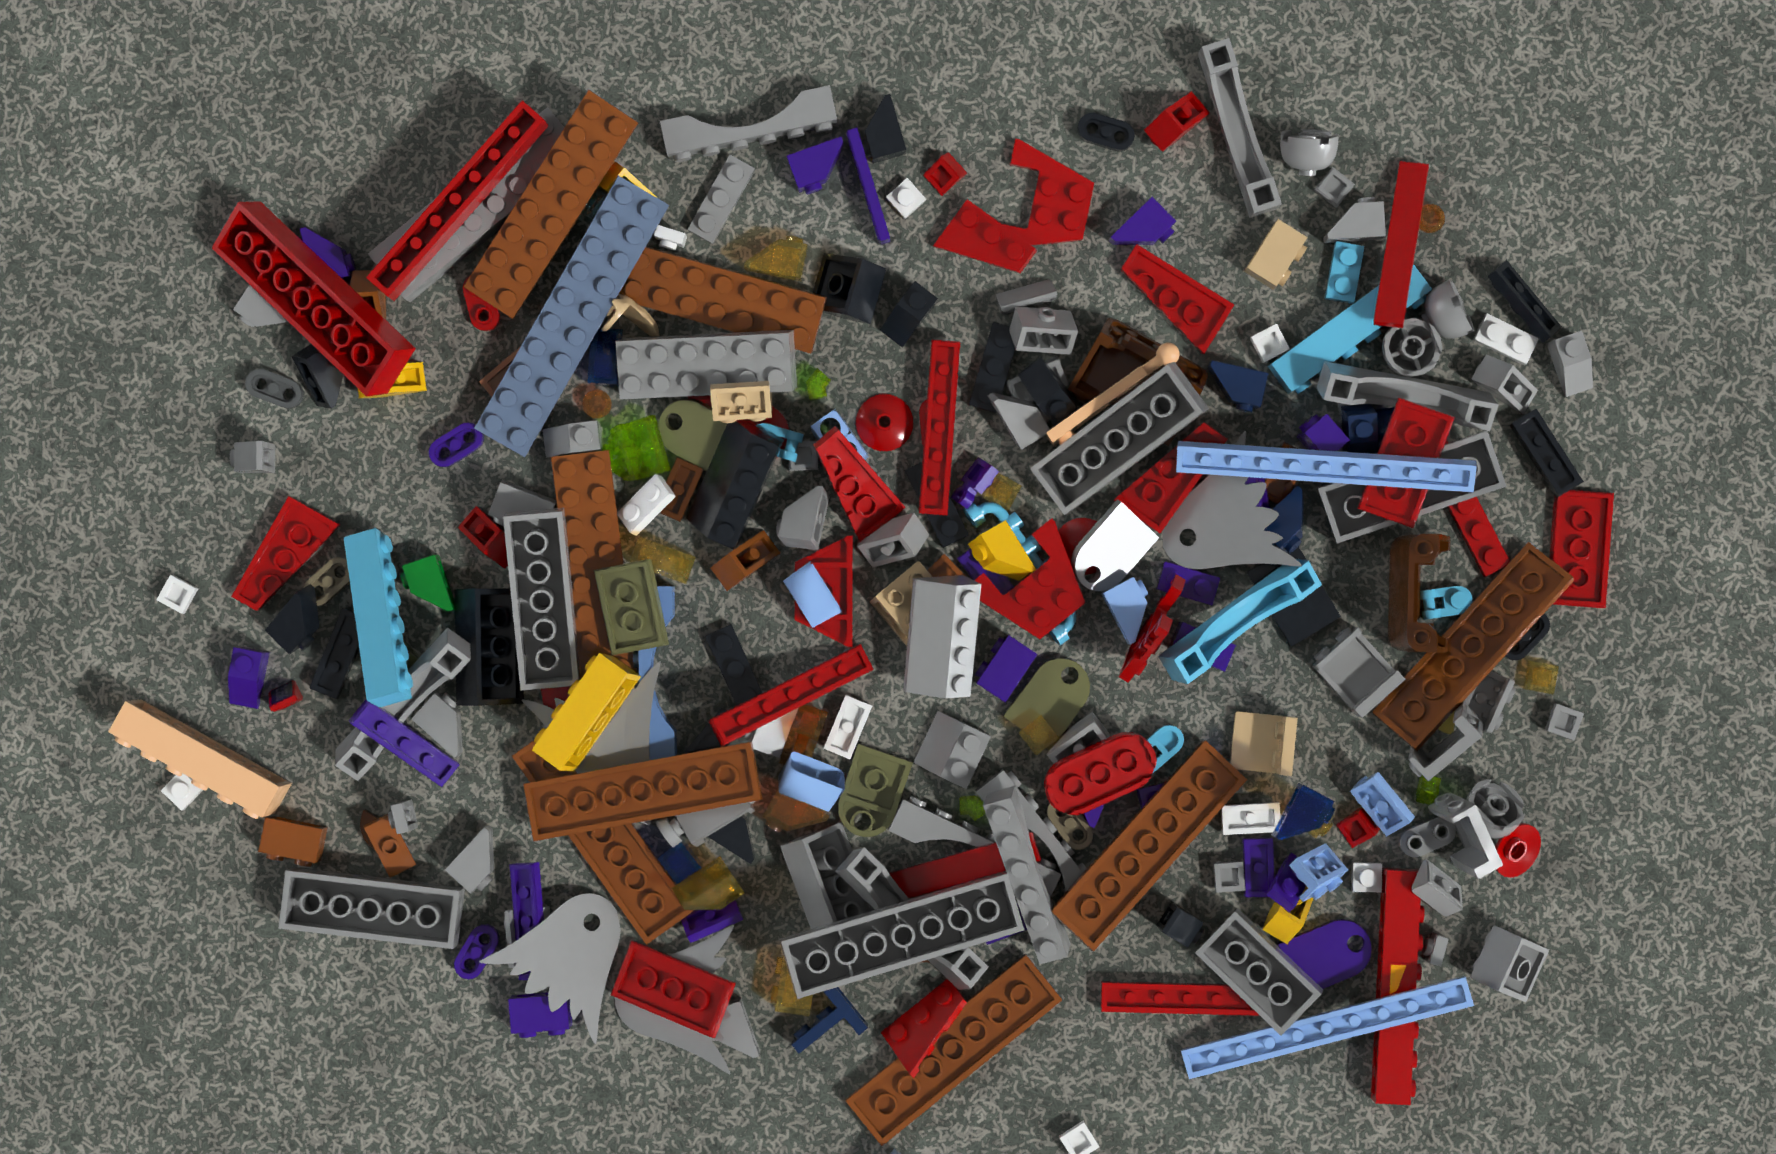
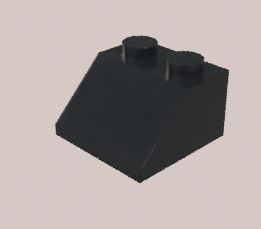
M824 253L813 293L827 297L823 313L855 322L871 324L886 268L862 258Z

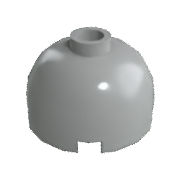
M1301 129L1303 132L1298 133V135H1291V130L1282 131L1280 141L1281 155L1287 165L1291 168L1299 169V175L1314 176L1316 175V170L1327 168L1335 159L1339 134L1336 133L1331 137V131L1317 129Z
M1451 279L1437 285L1427 294L1424 302L1426 313L1421 314L1423 321L1435 327L1441 337L1455 339L1475 331L1471 318L1467 315L1464 308L1463 300Z
M1417 318L1405 319L1403 328L1391 327L1384 336L1382 345L1383 358L1388 367L1397 374L1408 377L1420 376L1433 369L1442 352L1441 337L1435 327Z
M1486 779L1478 782L1472 788L1466 800L1476 804L1491 839H1498L1510 835L1522 822L1525 816L1522 811L1524 803L1519 794L1509 785L1503 782L1497 785L1490 783L1492 780Z

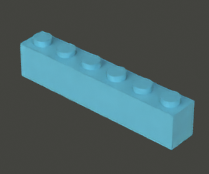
M1413 264L1407 308L1411 305L1413 309H1416L1425 302V294L1431 291L1432 288ZM1379 285L1267 366L1287 394L1294 390L1299 394L1312 385L1309 379L1317 373L1321 374L1324 361L1334 362L1340 356L1346 360L1358 351L1356 345L1365 339L1369 343L1381 334L1379 328L1382 326L1374 325Z
M376 528L344 537L366 699L378 707L412 699L410 688L413 687V680L408 672L406 662L409 659V653L403 642L402 635L405 632V626L399 615L398 608L401 604V599L395 588L394 579H396L397 573L390 554L393 551L392 542L387 535Z

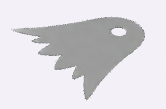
M1246 431L1239 437L1235 445L1246 444ZM1209 474L1189 493L1162 531L1163 548L1173 562L1188 569H1208L1239 564H1281L1302 567V564L1294 557L1272 545L1282 540L1283 537L1274 532L1264 531V529L1277 519L1279 513L1269 508L1256 507L1264 495L1267 484L1258 482L1245 485L1244 483L1248 477ZM1185 529H1191L1196 534V541L1191 546H1185L1180 541V534Z
M661 661L648 671L635 689L634 687L623 702L626 706L624 762L622 765L650 760L651 709ZM555 698V699H554V700H555L556 707H557L559 704H564V703H565V701H563V700H561V699H558V698ZM522 700L547 728L553 720L551 714L554 709L534 701ZM588 752L576 769V772L579 774L610 767L591 752Z
M592 893L577 895L560 905L552 914L524 936L479 962L484 964L516 963L510 975H520L531 971L526 983L525 993L532 994L549 987L548 1002L551 1012L559 1009L570 999L572 1019L575 1020L582 1010L589 1035L594 1044H596L602 998L620 939L621 929L617 910L610 901L600 895ZM588 914H596L600 919V925L594 931H589L584 926V918Z
M734 925L727 927L703 942L670 954V956L713 973L726 961L724 957L715 958L714 956L728 939ZM615 997L617 1013L630 1029L689 1051L730 1074L724 1058L712 1042L724 1041V1037L719 1031L716 1038H711ZM727 1009L722 1021L731 1016Z

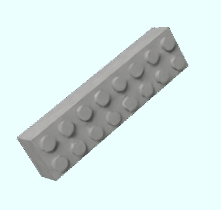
M548 107L539 113L549 125L548 128L401 293L405 300L408 302L413 301L500 230L565 128ZM432 202L368 253L376 265Z
M999 872L780 938L779 941L797 999L1021 932L1024 931L1009 875L1005 872Z

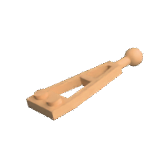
M1163 343L1160 345L1155 357L1046 432V437L1053 446L1057 443L1063 444L1075 435V430L1146 379L1148 375L1162 365L1166 366L1172 362L1176 363L1180 356L1178 347L1173 343Z

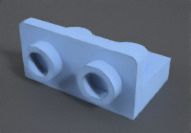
M1379 772L1370 777L1364 776L1350 791L1386 837L1411 823L1415 818Z
M1326 843L1296 858L1289 865L1296 873L1297 878L1308 887L1299 897L1302 902L1310 898L1317 900L1327 891L1332 892L1342 884L1343 880L1341 877L1348 871L1347 867Z

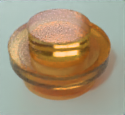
M1424 205L1419 229L1425 233L1437 232L1444 225V212L1437 205Z
M592 390L583 399V409L592 418H603L611 410V398L602 390Z

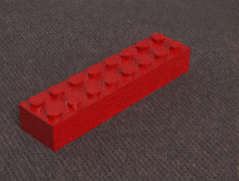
M261 201L238 202L213 244L212 249L365 396L388 394L416 348Z

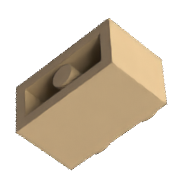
M1278 219L1269 230L1244 272L1272 290L1278 284L1283 286L1292 271L1288 270L1292 261L1298 262L1305 253L1307 247L1303 244L1308 237Z

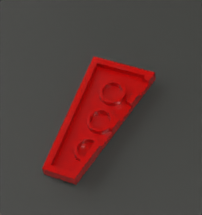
M1136 244L1121 268V271L1204 355L1233 309L1234 304Z
M1204 422L1182 441L1225 444L1228 438ZM1175 446V448L1119 494L1114 501L1117 499L1121 501L1140 520L1158 533H1161L1203 474L1176 472L1177 446Z
M836 426L813 444L859 542L890 521L905 508L903 503Z
M288 496L231 597L255 611H259L341 524L295 498Z

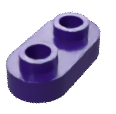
M469 422L462 423L431 444L429 457L437 466L450 467L478 450L483 444L484 434L474 429L475 424ZM468 432L474 434V440L471 443H467L464 439ZM443 448H448L450 450L449 457L442 458L440 451Z
M481 924L472 930L454 962L455 971L461 978L474 979L482 973L487 964L480 963L479 961L493 954L500 941L499 933L495 927L489 924ZM483 933L490 936V942L487 944L482 943L480 940V936ZM468 958L475 961V967L472 969L468 968L465 964Z

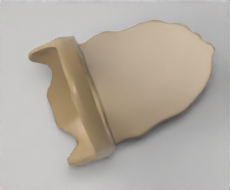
M618 294L617 298L612 300L614 306H611L607 313L608 321L601 329L603 332H607L623 314L648 335L653 337L659 336L657 323L646 309L626 295Z

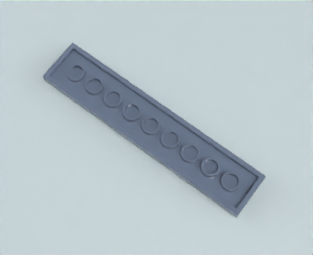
M618 175L474 429L523 457L527 455L613 305L612 300L617 298L668 209V204Z

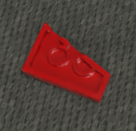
M968 199L933 245L937 249L956 253L960 256L982 261L1019 274L1037 252L1036 248Z
M948 979L881 1032L913 1078L920 1069L918 1067L926 1055L930 1056L936 1048L933 1045L940 1035L948 1031L967 1004L958 989Z

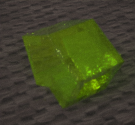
M818 368L806 381L810 401L827 397L826 387L831 383V379Z
M1423 775L1419 777L1416 789V802L1427 805L1434 803V800L1439 795L1441 778L1434 776L1428 781Z
M959 795L960 815H970L976 821L985 814L984 803L978 795Z

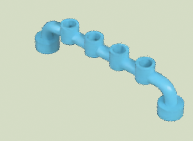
M985 502L978 506L972 503L968 509H963L966 517L975 528L986 521L984 515L988 513L994 514L1000 523L1006 520L1036 569L1049 560L1046 559L1042 562L1036 553L1041 550L1037 541L1032 535L1025 538L1020 531L1024 523L1016 512L1009 515L1001 505L994 502ZM1076 611L1049 632L1059 646L1070 639L1067 633L1075 625Z

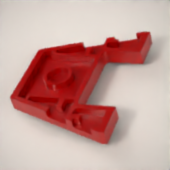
M1015 139L1010 166L1038 171L1039 175L1028 227L1025 229L1006 224L1002 225L1032 246L1082 241L1094 182L1022 140Z
M1053 518L1031 534L1049 556V560L1007 594L1002 595L985 573L974 580L981 584L980 602L1039 640L1085 604Z
M1176 574L1170 582L1169 590L1165 596L1160 598L1155 612L1151 614L1139 631L1136 642L1132 643L1127 650L1118 676L1119 678L1129 683L1135 674L1139 676L1147 665V659L1159 649L1162 641L1169 633L1173 621L1166 614L1182 593L1186 581L1184 578Z

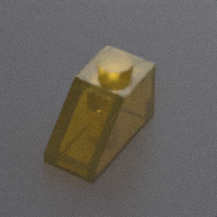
M786 236V240L778 239L745 261L744 269L749 272L802 282L808 244H803L802 238Z
M639 537L630 562L651 559L654 573L686 584L696 557Z
M721 856L672 888L685 910H721L745 894Z

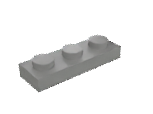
M729 155L687 230L713 245L751 179L755 168Z

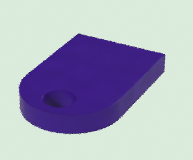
M1345 919L1332 920L1298 934L1288 944L1282 941L1277 943V946L1322 989L1360 973L1367 966L1372 951L1371 942L1365 930L1358 924ZM1353 935H1359L1363 940V945L1358 951H1351L1347 945L1348 939Z

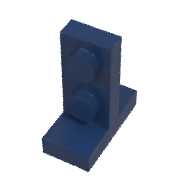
M839 987L823 991L835 1007L826 1006L816 1015L818 1020L809 1027L806 1023L794 1032L795 1039L792 1041V1046L798 1054L843 1018L848 1021L858 1035L868 1029V1023Z

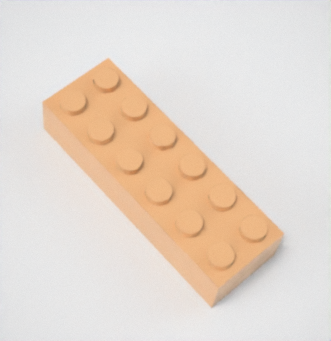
M141 699L125 701L108 731L116 736L114 740L117 743L128 748L132 745L140 749L142 757L152 762L159 760L167 765L165 769L177 776L184 774L192 778L191 783L202 790L210 788L218 793L216 796L218 799L230 805L233 802L244 807L242 812L255 819H258L259 816L263 818L275 814L292 784Z

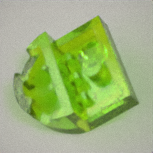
M649 415L625 424H618L609 431L611 434L608 437L607 443L603 444L602 451L609 450L612 473L623 478V480L645 479L671 470L655 415Z

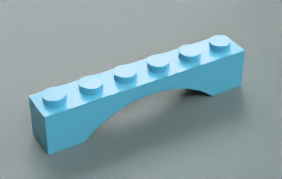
M1296 559L1302 564V567L1281 565L1161 653L1158 657L1173 681L1189 684L1211 668L1220 653L1246 630L1268 616L1300 602L1319 588L1322 584L1308 560Z

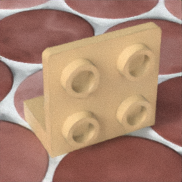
M769 381L710 384L713 421L733 423L743 419L763 421L766 418H772V392H770Z
M919 561L869 601L906 646L913 578L932 577Z
M1236 711L1234 715L1230 764L1237 770L1292 776L1298 718Z

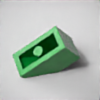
M432 555L402 565L404 572L400 573V577L406 590L410 589L411 594L446 611H455V600L439 555Z

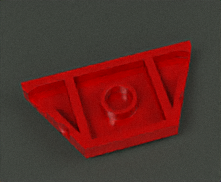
M848 535L795 562V572L809 561H811V564L813 563L842 612L812 628L795 601L794 620L847 647H853V535Z

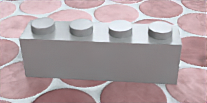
M964 575L913 578L903 685L904 692L945 699L971 696L981 595L980 583Z
M842 822L804 835L780 846L811 929L875 910L835 872L852 852Z
M1238 908L1195 952L1280 1036L1323 992V989Z

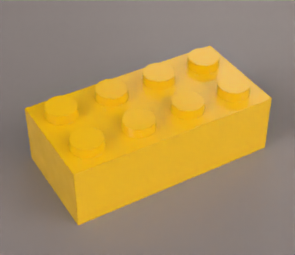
M599 653L598 656L594 655L590 658L585 666L586 673L581 680L577 679L568 690L570 696L564 704H559L551 714L553 720L549 726L542 728L534 739L536 744L532 751L559 771H576L641 678L638 673L614 656Z

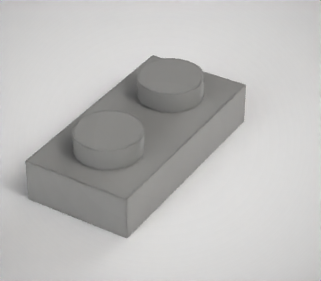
M412 799L391 805V811L388 812L389 823L392 829L396 828L397 834L418 828Z

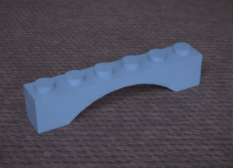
M657 586L665 627L675 616V586ZM657 647L633 652L634 668H639V675L641 676L634 686L635 689L653 667ZM655 690L650 720V760L677 755V730L668 721L661 709Z

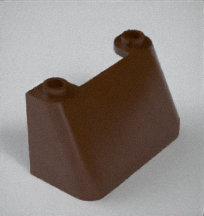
M1108 318L1068 390L1072 391V394L1081 401L1093 400L1135 369L1155 357L1158 347L1162 344L1119 320ZM1180 355L1176 364L1200 395L1205 386L1208 373L1199 365ZM1162 365L1153 373L1148 375L1146 379L1141 381L1139 384H1137L1135 387H1133L1131 390H1129L1127 393H1125L1111 405L1116 404L1118 401H1120L1122 398L1128 395L1131 391H1133L1135 388H1137L1139 385H1141L1143 382H1145L1147 379H1149L1151 376H1153L1155 373H1157L1159 370L1165 367V365ZM1175 435L1165 441L1164 444L1169 446Z
M1442 534L1399 536L1391 544L1388 639L1391 646L1396 650L1432 653L1448 652V638L1437 634L1434 623L1419 622L1421 565H1435V560L1439 554L1450 551V536Z

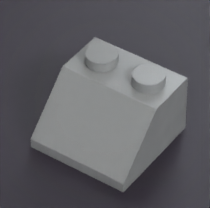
M937 711L913 763L967 789L991 736Z
M1493 925L1492 930L1485 938V945L1479 958L1474 962L1470 978L1496 991L1526 1002L1549 949Z

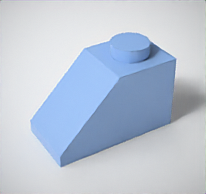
M1131 577L1101 593L1129 645L1136 642L1147 606L1145 596L1149 595L1141 580L1136 582L1135 578Z

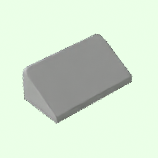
M1048 279L996 294L1000 313L1005 315L1014 312L1015 307L1030 308L1054 301L1058 295L1052 281Z
M1423 860L1413 882L1412 892L1445 917L1463 910L1461 886L1429 860Z

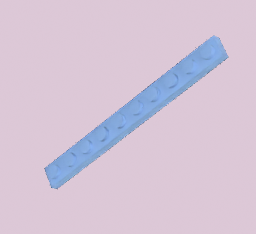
M1178 441L1176 472L1474 492L1477 463L1476 460Z
M1462 976L1300 1018L1282 1036L1270 1026L1181 1050L1188 1077L1192 1079L1472 1007L1474 1004L1466 977Z

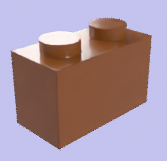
M272 815L265 817L258 852L267 853V859L283 861L284 857L295 859L294 864L312 867V863L321 861L328 827Z

